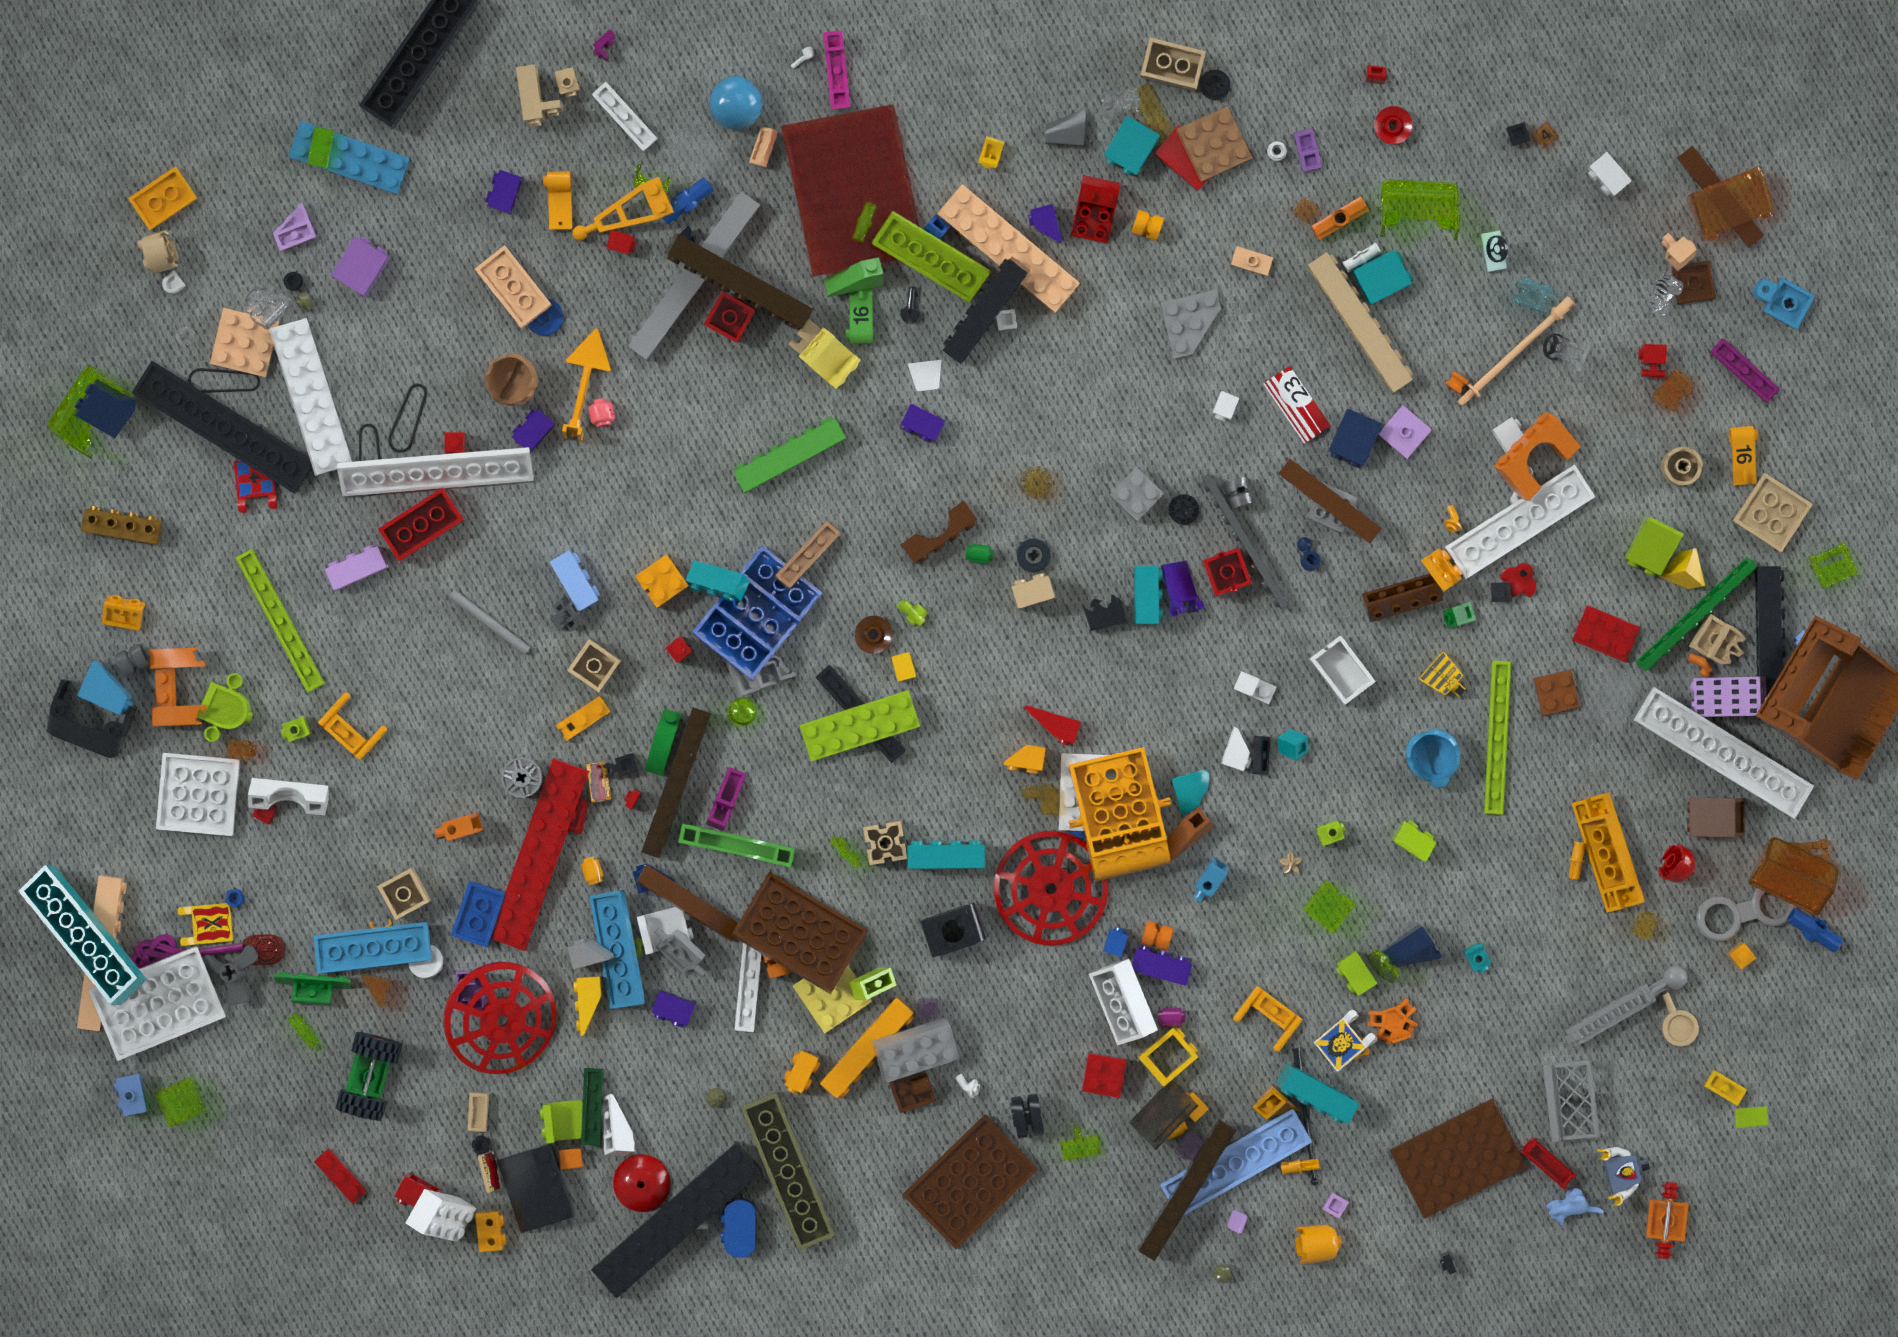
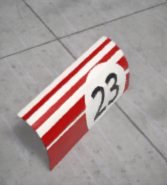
M1290 366L1264 383V386L1304 444L1331 426Z

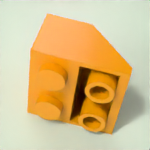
M1025 745L1004 760V765H1007L1008 770L1019 771L1020 767L1026 768L1028 773L1038 774V770L1042 771L1046 748Z

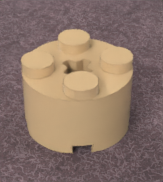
M166 230L144 236L142 240L138 241L139 249L145 257L143 259L144 267L146 270L150 269L154 274L178 266V264H175V261H178L176 248L173 240H168L167 236L170 234Z
M1678 447L1670 450L1663 457L1661 471L1664 478L1672 485L1685 486L1699 478L1703 463L1700 455L1695 450L1688 447ZM1679 462L1681 464L1685 463L1684 471L1678 469Z

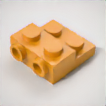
M1439 548L1422 559L1421 562L1444 592L1463 578L1461 577V570L1450 562L1451 557L1447 551Z

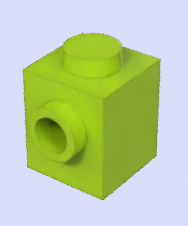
M1338 820L1315 828L1322 846L1345 839L1343 835L1346 834L1343 822L1339 823Z

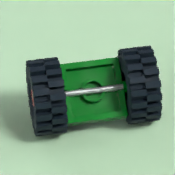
M356 1032L351 1051L357 1054L354 1056L346 1089H340L335 1109L359 1118L382 1121L387 1102L381 1099V1094L390 1063H398L403 1044L378 1035Z

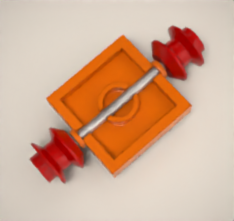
M1666 1181L1665 1185H1661L1665 1188V1192L1660 1193L1666 1199H1649L1645 1237L1661 1239L1660 1242L1655 1244L1658 1247V1251L1654 1252V1254L1658 1255L1657 1258L1668 1260L1669 1256H1673L1670 1253V1249L1674 1248L1669 1243V1240L1685 1242L1689 1204L1673 1201L1672 1199L1680 1197L1676 1194V1190L1681 1187L1677 1186L1676 1182Z

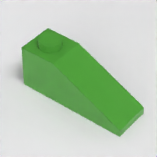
M879 257L860 261L825 278L824 284L828 297L884 285L883 270Z

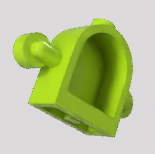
M237 673L230 674L227 677V685L229 687L216 682L210 683L201 704L207 705L206 711L199 710L197 718L213 724L204 732L206 740L210 742L217 741L221 736L220 727L234 729L242 726L244 723H250L253 713L250 712L249 702L243 694L236 691L243 684L241 675Z

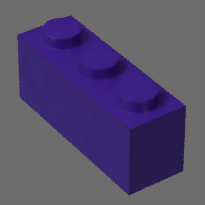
M1141 945L1140 948L1136 947L1131 964L1134 972L1184 986L1187 985L1192 963L1188 962L1189 958L1178 955L1176 959L1170 957L1171 953L1161 950L1159 953L1151 952L1152 948Z

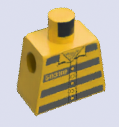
M1441 652L1418 678L1419 681L1444 696L1449 691H1452L1457 697H1460L1466 690L1458 682L1463 677V674L1445 652Z

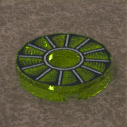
M1379 950L1369 953L1368 960L1382 978L1390 983H1394L1399 979L1400 975L1397 967L1390 965V960L1384 953Z

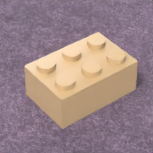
M1150 38L1140 78L1196 91L1206 51Z

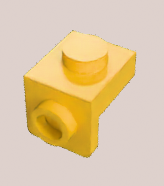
M986 136L978 163L988 169L997 168L1005 142Z

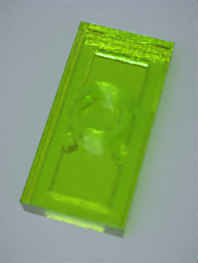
M315 126L307 162L308 165L327 168L334 130Z

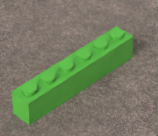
M828 417L820 422L821 426L817 428L811 426L803 431L804 435L800 437L795 435L787 439V444L782 447L778 444L770 448V453L764 456L761 453L752 458V463L747 465L744 462L735 467L737 471L733 473L744 493L846 440L836 419Z

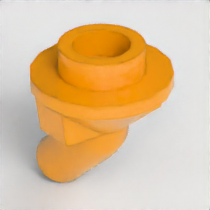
M1450 505L1447 507L1451 518L1445 520L1443 524L1446 530L1455 533L1456 531H1461L1462 526L1459 523V516L1454 505Z

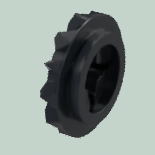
M1221 70L1206 72L1200 81L1201 92L1206 98L1213 101L1224 98L1229 93L1231 87L1229 77ZM1215 77H1217V83L1223 85V87H1217L1215 93H1213V87L1207 84L1213 83Z
M1180 494L1171 500L1168 508L1169 515L1177 524L1187 525L1197 518L1199 505L1192 496ZM1181 501H1183L1185 507H1192V509L1187 511V518H1185L1182 512H1176V510L1181 508Z

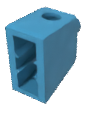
M1212 857L1196 882L1195 887L1197 890L1193 898L1202 903L1207 895L1212 897L1228 874L1229 866ZM1206 881H1209V882H1211L1212 884H1211V885H1207V884H1205V882H1206Z

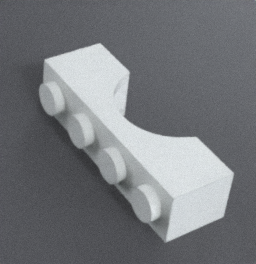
M252 778L248 792V807L268 810L276 802L289 800L299 803L304 808L306 814L325 815L329 800L328 786Z

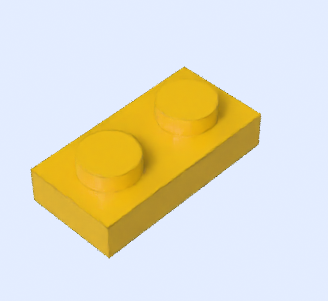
M1714 1069L1704 1084L1706 1088L1736 1106L1739 1105L1747 1089Z

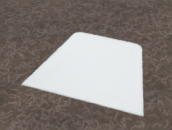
M942 360L908 363L917 391L939 388Z

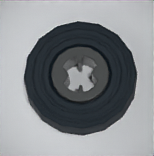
M1036 538L1022 542L1016 553L1020 567L1031 573L1040 572L1045 569L1051 558L1048 545ZM1032 550H1036V554L1039 553V558H1036L1035 561H1031V557L1028 558V553H1032Z

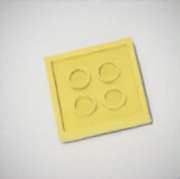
M849 966L845 969L831 994L805 979L793 985V988L824 1033L872 1002L871 998L867 1000H854L848 982L857 977Z

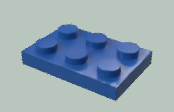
M469 881L451 936L488 947L505 892Z

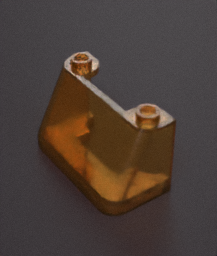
M1762 166L1750 169L1686 197L1703 240L1708 238L1709 241L1719 238V233L1760 216L1762 219L1768 218L1775 211Z

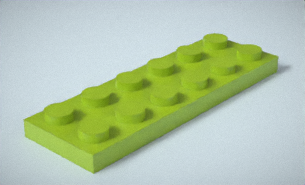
M892 211L872 241L873 245L969 303L990 274V270L894 211Z
M906 690L800 724L799 727L810 761L812 762L918 728L920 723L910 692Z

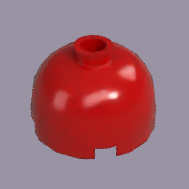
M1677 843V846L1671 845L1665 851L1661 859L1665 860L1662 868H1658L1659 875L1663 879L1675 883L1685 881L1695 872V857L1693 853Z

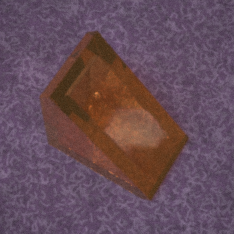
M369 973L362 974L361 978L380 1008L384 1007L387 1002L392 979Z

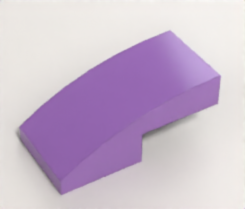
M1313 129L1294 132L1303 172L1322 168Z

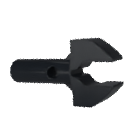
M914 286L909 287L907 306L904 309H900V316L904 322L906 321V313L909 310L913 314L912 323L919 318L920 311H917L914 307L916 287Z

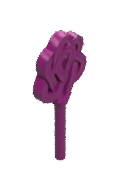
M163 934L157 936L154 940L139 942L136 946V951L131 956V960L140 969L187 949L177 948L176 940L171 935ZM165 940L169 945L161 943V941ZM243 943L198 950L201 956L243 951L244 946ZM155 948L166 951V953L157 951ZM150 957H157L158 959L152 962Z

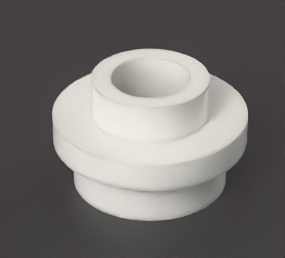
M1277 141L1269 145L1267 153L1272 160L1280 161L1286 156L1287 149L1283 143ZM1275 148L1280 149L1279 155L1274 154L1273 150Z

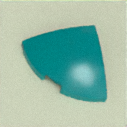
M1208 768L1171 779L1181 816L1191 812L1201 803V799L1209 787Z

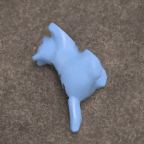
M1578 1188L1569 1189L1564 1200H1554L1546 1205L1547 1209L1550 1210L1549 1215L1551 1218L1559 1222L1561 1226L1564 1224V1219L1570 1215H1580L1585 1212L1603 1213L1602 1209L1589 1206L1582 1191Z

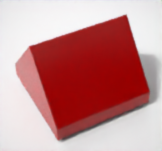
M1367 65L1365 82L1384 85L1386 81V67Z

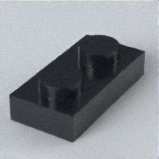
M1254 736L1252 744V774L1268 775L1270 737Z

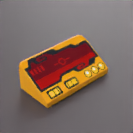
M606 762L586 764L587 770L590 771L588 781L591 802L611 800L609 778H606L608 771L607 767L603 768Z

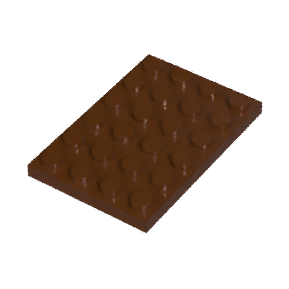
M769 872L731 936L831 994L868 930Z
M1493 1098L1389 1149L1424 1219L1527 1168Z
M984 1114L902 1195L957 1249L1038 1168Z

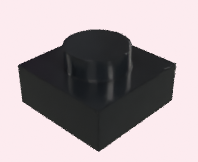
M1525 122L1506 128L1511 147L1531 140Z
M1512 582L1491 583L1492 602H1511Z
M1449 1252L1441 1254L1442 1260L1439 1261L1443 1271L1447 1270L1449 1275L1455 1273L1456 1269Z

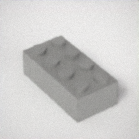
M945 1018L872 1041L881 1076L887 1083L959 1059L950 1023Z

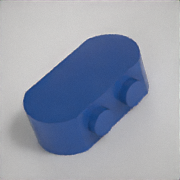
M734 1199L727 1204L725 1212H721V1224H725V1231L721 1232V1243H724L725 1250L731 1256L743 1258L750 1255L756 1247V1207L747 1199Z

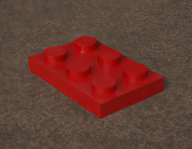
M1586 605L1572 641L1626 663L1640 627Z

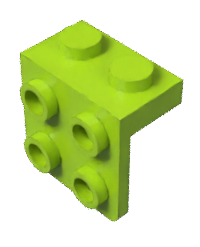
M581 1100L543 1104V1108L540 1109V1118L544 1120L545 1127L542 1128V1138L546 1139V1144L561 1140L581 1139L583 1107Z

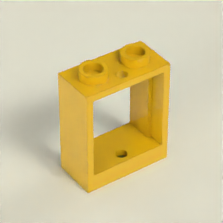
M1171 1027L1138 1056L1163 1087L1198 1058L1196 1054L1198 1052L1197 1048L1191 1042L1189 1044L1186 1043L1183 1039L1186 1036L1179 1027L1176 1030L1174 1027ZM1174 1035L1191 1056L1165 1077L1148 1055Z

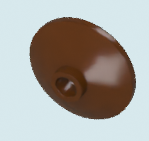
M880 616L865 617L858 623L855 629V641L859 648L866 653L878 654L885 651L893 639L891 625ZM876 631L878 634L877 638H871L870 633Z

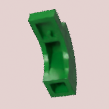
M668 709L663 710L644 771L663 776L682 714Z

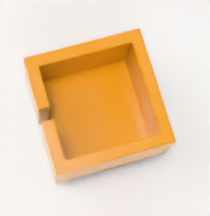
M667 554L635 576L645 591L649 589L650 592L647 594L657 608L689 587Z

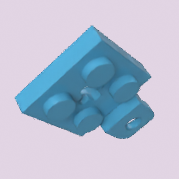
M1782 277L1777 284L1766 279L1759 280L1752 291L1754 297L1766 303L1762 312L1795 330L1798 329L1815 295ZM1790 298L1792 299L1793 307H1788L1787 309L1784 301Z

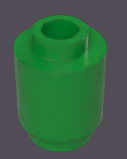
M980 544L967 545L965 560H969L970 563L988 565L989 561L993 562L994 550H991V546Z

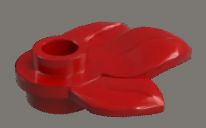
M1520 563L1516 567H1507L1501 573L1500 579L1512 582V597L1523 592L1531 598L1535 593L1536 581L1533 578L1534 571L1530 564ZM1521 570H1526V571H1527V575H1525V576L1521 575V574H1520V571H1521Z

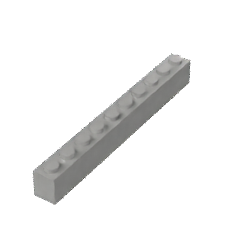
M742 191L740 194L736 193L730 201L732 203L730 208L722 211L718 217L721 219L717 225L713 224L708 230V238L705 241L702 239L698 244L721 258L726 255L761 207L760 204ZM686 269L683 272L678 271L673 278L675 283L672 287L668 286L662 293L664 298L660 303L656 302L650 310L653 313L649 318L645 317L639 325L641 327L637 334L634 332L629 338L628 342L630 344L628 347L645 360H649L706 282L700 278L701 273L696 272L694 274Z

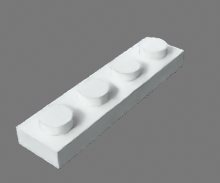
M607 82L592 93V96L643 152L657 140V137Z

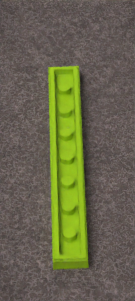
M250 549L235 557L307 693L324 685L325 683L254 550Z
M1492 661L1484 814L1503 815L1511 681L1510 661Z

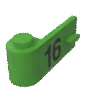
M873 288L849 292L850 329H846V340H850V344H873Z

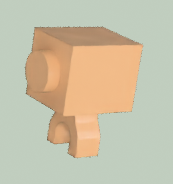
M1669 233L1662 238L1661 244L1668 249L1665 259L1677 271L1695 258L1697 249L1691 240H1687L1683 236L1676 242Z

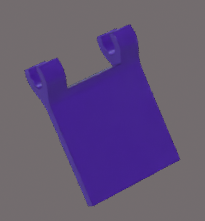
M1187 560L1161 565L1171 600V616H1177L1178 612L1179 614L1186 612V608L1182 604L1184 602H1189L1188 609L1190 613L1196 612L1197 609H1204V603L1196 594Z

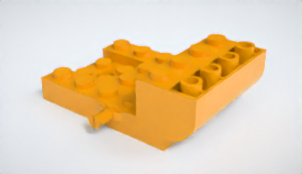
M1144 747L1069 765L1080 811L1079 819L1068 821L1069 827L1071 829L1081 826L1085 831L1086 846L1095 882L1170 864V854L1160 807L1171 805L1170 797L1158 800ZM1108 770L1116 772L1117 776L1114 780L1106 778L1105 773Z

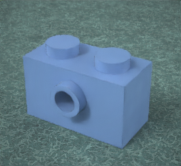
M142 1073L117 1078L114 1087L116 1094L119 1093L120 1101H118L120 1113L123 1112L124 1116L149 1111Z

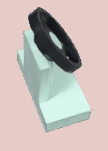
M1500 231L1481 234L1487 272L1507 269L1505 259L1508 257V246Z

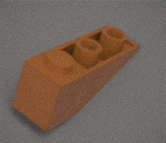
M1199 807L1184 818L1167 837L1170 861H1173L1215 827Z

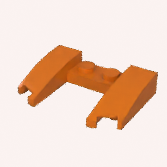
M198 647L149 650L150 669H155L156 707H152V726L198 725L202 723L197 721L196 718L199 710L206 711L207 705H176L175 668L205 666L204 660L198 662L193 653L199 650Z

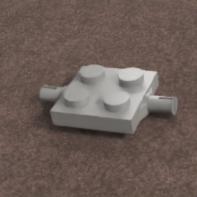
M660 927L653 932L661 939L656 949L682 973L694 970L700 977L706 973V970L698 964L705 954L685 934L681 933L678 929L672 934H666Z

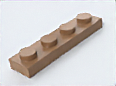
M826 521L775 577L786 588L790 589L841 533Z

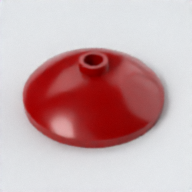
M646 1154L633 1155L625 1159L615 1171L613 1178L614 1193L619 1202L630 1210L637 1212L651 1211L665 1201L670 1191L669 1172L665 1165L653 1156ZM639 1181L644 1182L643 1188L638 1187L637 1183Z

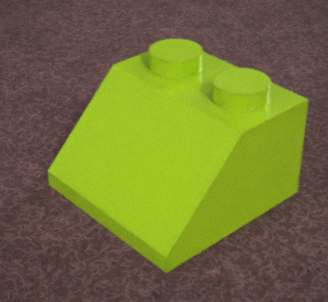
M1410 820L1408 823L1403 821L1390 840L1421 861L1426 862L1436 845V842L1433 840L1435 837L1427 831L1422 833L1417 830L1419 826Z

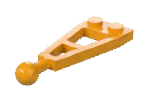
M656 177L636 187L594 217V223L586 227L576 226L572 231L574 239L582 241L586 239L587 234L596 230L600 233L656 221L674 213L660 177ZM644 191L653 215L628 220L623 205ZM617 210L621 222L604 226L602 220Z

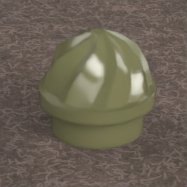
M719 1088L711 1089L706 1096L708 1104L712 1107L722 1106L726 1098L725 1093Z
M1220 1264L1214 1269L1213 1277L1216 1281L1227 1283V1280L1232 1279L1228 1264Z

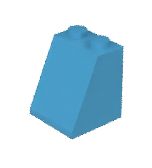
M92 661L77 696L118 715H126L129 706L134 705V702H132L133 696L103 662Z

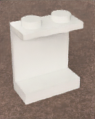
M677 907L638 916L637 921L646 955L659 951L656 949V946L661 942V939L653 933L658 927L666 934H672L678 929L691 941L694 938L692 927L688 928L686 920H689V915Z

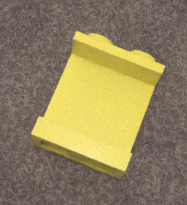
M824 327L798 356L835 389L845 382L846 377L858 367V363L861 361Z

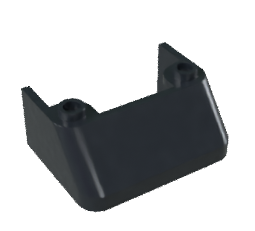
M61 679L50 706L47 724L48 733L56 738L108 758L118 756L138 707L129 706L123 723L110 721L105 725L103 732L94 730L67 719L70 707L62 699L70 680Z

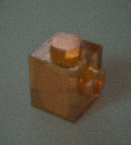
M229 738L227 758L252 760L253 756L256 757L257 745H254L255 741Z

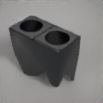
M1115 595L1111 597V603H1109L1107 608L1099 604L1102 600L1093 599L1091 602V608L1094 607L1093 612L1082 604L1090 631L1126 622L1122 601L1119 597L1116 598Z

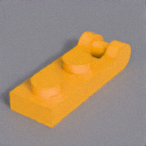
M599 696L555 726L558 730H561L565 741H568L611 711L601 696ZM572 723L575 729L570 731L567 725Z

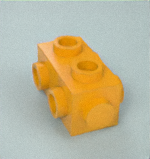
M801 1049L800 1053H795L791 1061L794 1063L792 1070H787L783 1078L786 1081L785 1086L788 1087V1091L797 1094L798 1092L802 1093L803 1090H808L812 1082L809 1077L812 1072L816 1074L820 1065L817 1062L819 1057Z

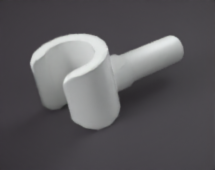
M812 47L802 49L804 56L791 64L793 69L805 60L814 57Z

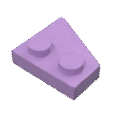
M300 203L294 212L284 220V223L273 232L280 251L317 238L303 203Z

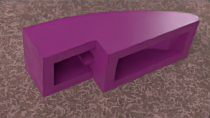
M728 767L706 825L724 831L746 773Z

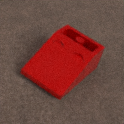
M1083 175L1070 236L1108 244L1121 183Z

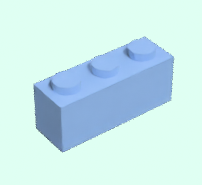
M569 550L550 561V564L575 607L581 612L600 601L598 598L600 593L595 585H590L588 580L591 578L586 569L582 570L578 563L581 560L576 552L572 554Z

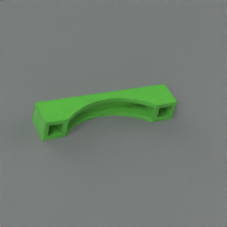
M686 823L682 824L678 843L722 851L786 867H792L796 850L794 847Z

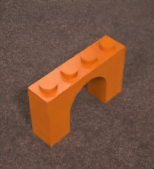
M1548 412L1540 415L1537 421L1524 432V435L1518 441L1512 444L1511 449L1501 456L1493 466L1514 492L1526 501H1530L1542 488L1529 473L1527 467L1528 456L1536 445L1547 442L1558 457L1569 460L1581 447L1558 418Z

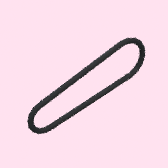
M197 368L190 373L188 383L191 384V377L195 372L210 371L253 375L257 379V385L254 388L201 390L204 393L254 391L260 385L258 375L231 370Z
M416 383L410 386L389 434L388 443L395 452H405L410 449L427 396V390L422 384ZM419 386L424 390V396L410 443L405 449H396L391 444V436L412 388Z
M364 424L359 430V461L362 458V430L367 426L375 430L378 460H381L377 428L372 424Z

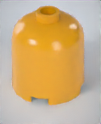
M1329 1225L1296 1227L1295 1231L1299 1232V1237L1295 1238L1297 1256L1302 1257V1260L1299 1261L1301 1265L1330 1261L1337 1256L1339 1247H1342L1341 1236H1337L1333 1227Z

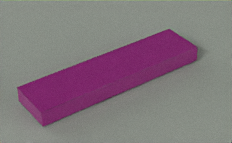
M1721 338L1709 352L1765 403H1768L1778 392L1779 388L1724 338Z

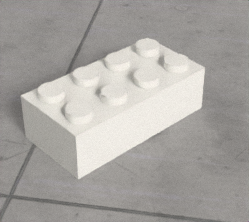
M1129 959L1102 967L1089 974L1117 1045L1143 1038L1158 1030Z
M424 1189L406 1224L423 1235L458 1242L463 1237L467 1224L473 1219L476 1208L460 1197Z

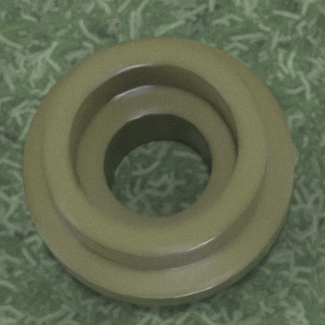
M305 293L297 296L298 300L296 303L302 311L306 310L309 312L310 308L313 307L311 299Z

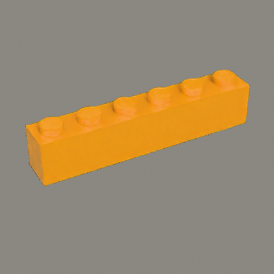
M896 997L823 1078L820 1084L836 1099L839 1096L843 1098L850 1090L848 1086L852 1082L857 1083L863 1076L861 1071L865 1067L869 1069L876 1061L873 1059L876 1054L872 1041L901 1032L899 1029L903 1024L907 1026L914 1019L912 1016L914 1011Z

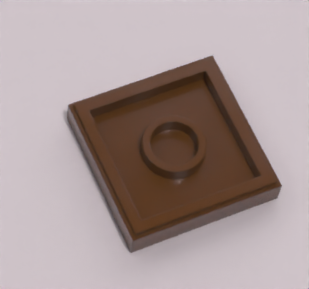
M1710 260L1686 264L1679 271L1673 266L1671 267L1677 305L1716 298Z

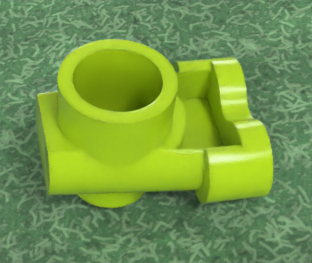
M902 599L896 605L907 616L905 619L912 626L915 624L921 626L925 622L924 617L928 613L918 603L912 607L907 600Z

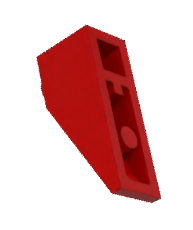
M1025 705L1024 709L1055 738L1059 739L1058 743L1067 746L1070 743H1075L1080 721Z

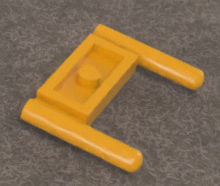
M345 692L318 723L361 761L387 732V727L381 726L367 741L337 714L339 709L350 698V694Z
M1256 986L1235 1014L1233 1020L1237 1023L1240 1022L1251 1006L1256 1008L1286 1030L1273 1047L1275 1052H1280L1303 1019Z

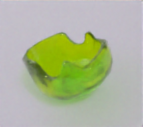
M736 698L727 708V718L736 727H746L756 718L757 708L749 698Z

